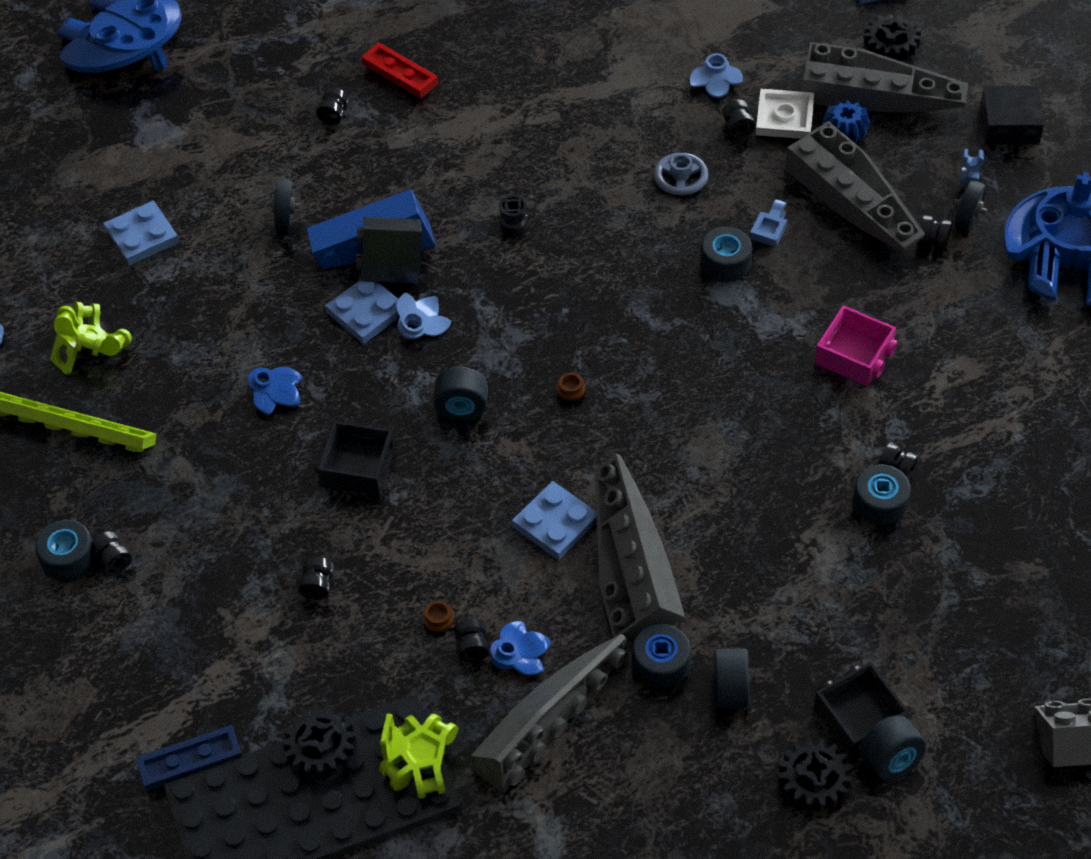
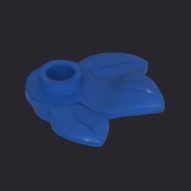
M278 367L273 370L256 368L250 372L247 383L250 390L254 393L253 403L260 412L269 416L275 409L276 404L287 407H298L300 405V396L295 385L301 382L302 376L296 370L288 367ZM258 379H265L267 382H260Z
M514 621L505 625L500 630L499 639L491 645L490 657L493 664L500 669L508 670L514 668L520 674L528 676L541 674L544 668L538 658L547 652L551 641L541 633L527 632L523 622Z

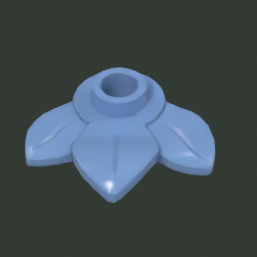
M718 53L709 55L704 61L703 66L694 69L690 76L691 87H705L706 92L714 98L725 96L729 91L730 85L743 83L741 71L730 66L726 57Z
M404 293L397 301L396 311L400 317L397 328L399 333L407 339L414 340L423 335L439 336L446 332L451 324V320L438 316L439 304L436 296L415 301L408 293ZM408 325H413L416 329L409 328Z

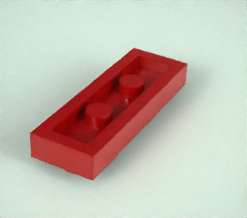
M379 42L361 57L362 65L420 99L438 85V76Z

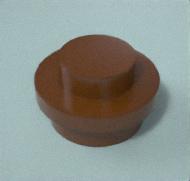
M572 372L563 374L556 384L558 396L567 401L580 399L586 391L584 380L578 374Z
M443 601L431 602L423 611V624L430 631L443 632L449 629L454 622L453 609Z

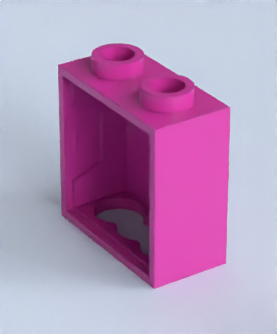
M843 305L817 344L815 364L865 386H869L874 377L878 378L881 375L886 357H892L897 348L898 341L895 340L896 327Z

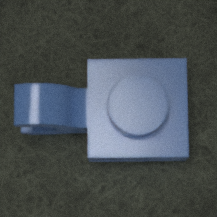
M964 149L962 152V165L966 168H961L960 184L965 185L964 192L971 181H979L980 167L984 162L983 150H979L976 157L968 156V149Z
M776 199L769 214L760 212L750 231V239L777 247L787 227V220L784 219L786 212L783 211L786 202Z

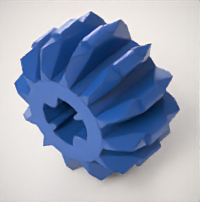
M849 100L846 103L837 101L834 106H829L823 118V124L829 121L855 144L858 139H864L870 125L867 108H861L859 102L850 104Z

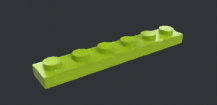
M0 392V416L12 414L18 416V420L21 422L35 423L37 421L45 423L44 427L47 429L62 430L63 428L71 430V434L77 437H97L98 442L103 444H123L126 450L133 452H142L143 449L154 446L156 442V433Z

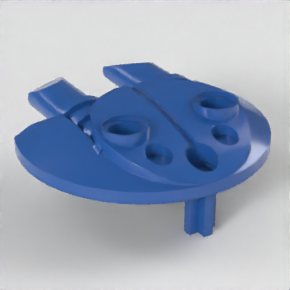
M92 0L89 2V5L92 8L101 10L92 22L86 23L68 17L57 31V35L60 38L71 41L64 47L59 56L62 63L71 70L85 73L109 71L129 65L148 56L154 70L158 71L168 67V61L161 46L178 29L182 13L176 0Z
M1083 172L1082 176L1077 175L1075 186L1049 188L1028 196L1012 210L1005 225L1003 243L1007 257L1015 261L1028 259L1030 262L1028 289L1052 301H1056L1059 266L1064 268L1074 266V269L1088 270L1086 306L1091 305V177H1089L1088 172Z

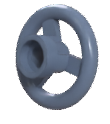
M688 153L667 155L656 164L654 169L656 184L663 191L679 196L690 195L699 191L706 184L709 175L706 164L700 158ZM662 171L673 175V178L677 181V187L669 185L664 181ZM700 171L699 180L695 184L685 187V181L689 178V175Z

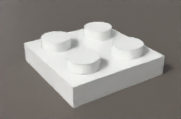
M760 89L756 135L801 139L811 133L814 93Z

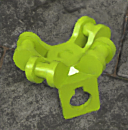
M74 302L73 308L62 306L57 311V317L54 321V329L57 335L50 360L64 374H71L77 352L81 350V347L92 349V355L98 356L99 352L108 356H114L131 343L132 337L126 329H119L112 334H107L101 329L99 304L92 303L90 306H83L82 302ZM83 317H88L89 325L83 324ZM65 346L67 347L66 363L60 358V349Z
M387 714L380 742L383 761L379 766L381 774L391 779L390 785L394 791L404 789L414 776L419 799L425 798L426 793L438 791V794L445 793L441 764L445 745H450L458 733V726L453 723L446 725L441 722L442 718L439 715L432 714L422 726L414 716L409 715L404 718L405 723L397 728L394 725L393 715ZM404 760L407 765L400 770L399 766ZM433 767L435 777L422 780L420 770Z

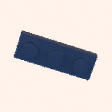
M233 725L138 756L136 760L144 788L147 792L164 786L163 783L242 756Z

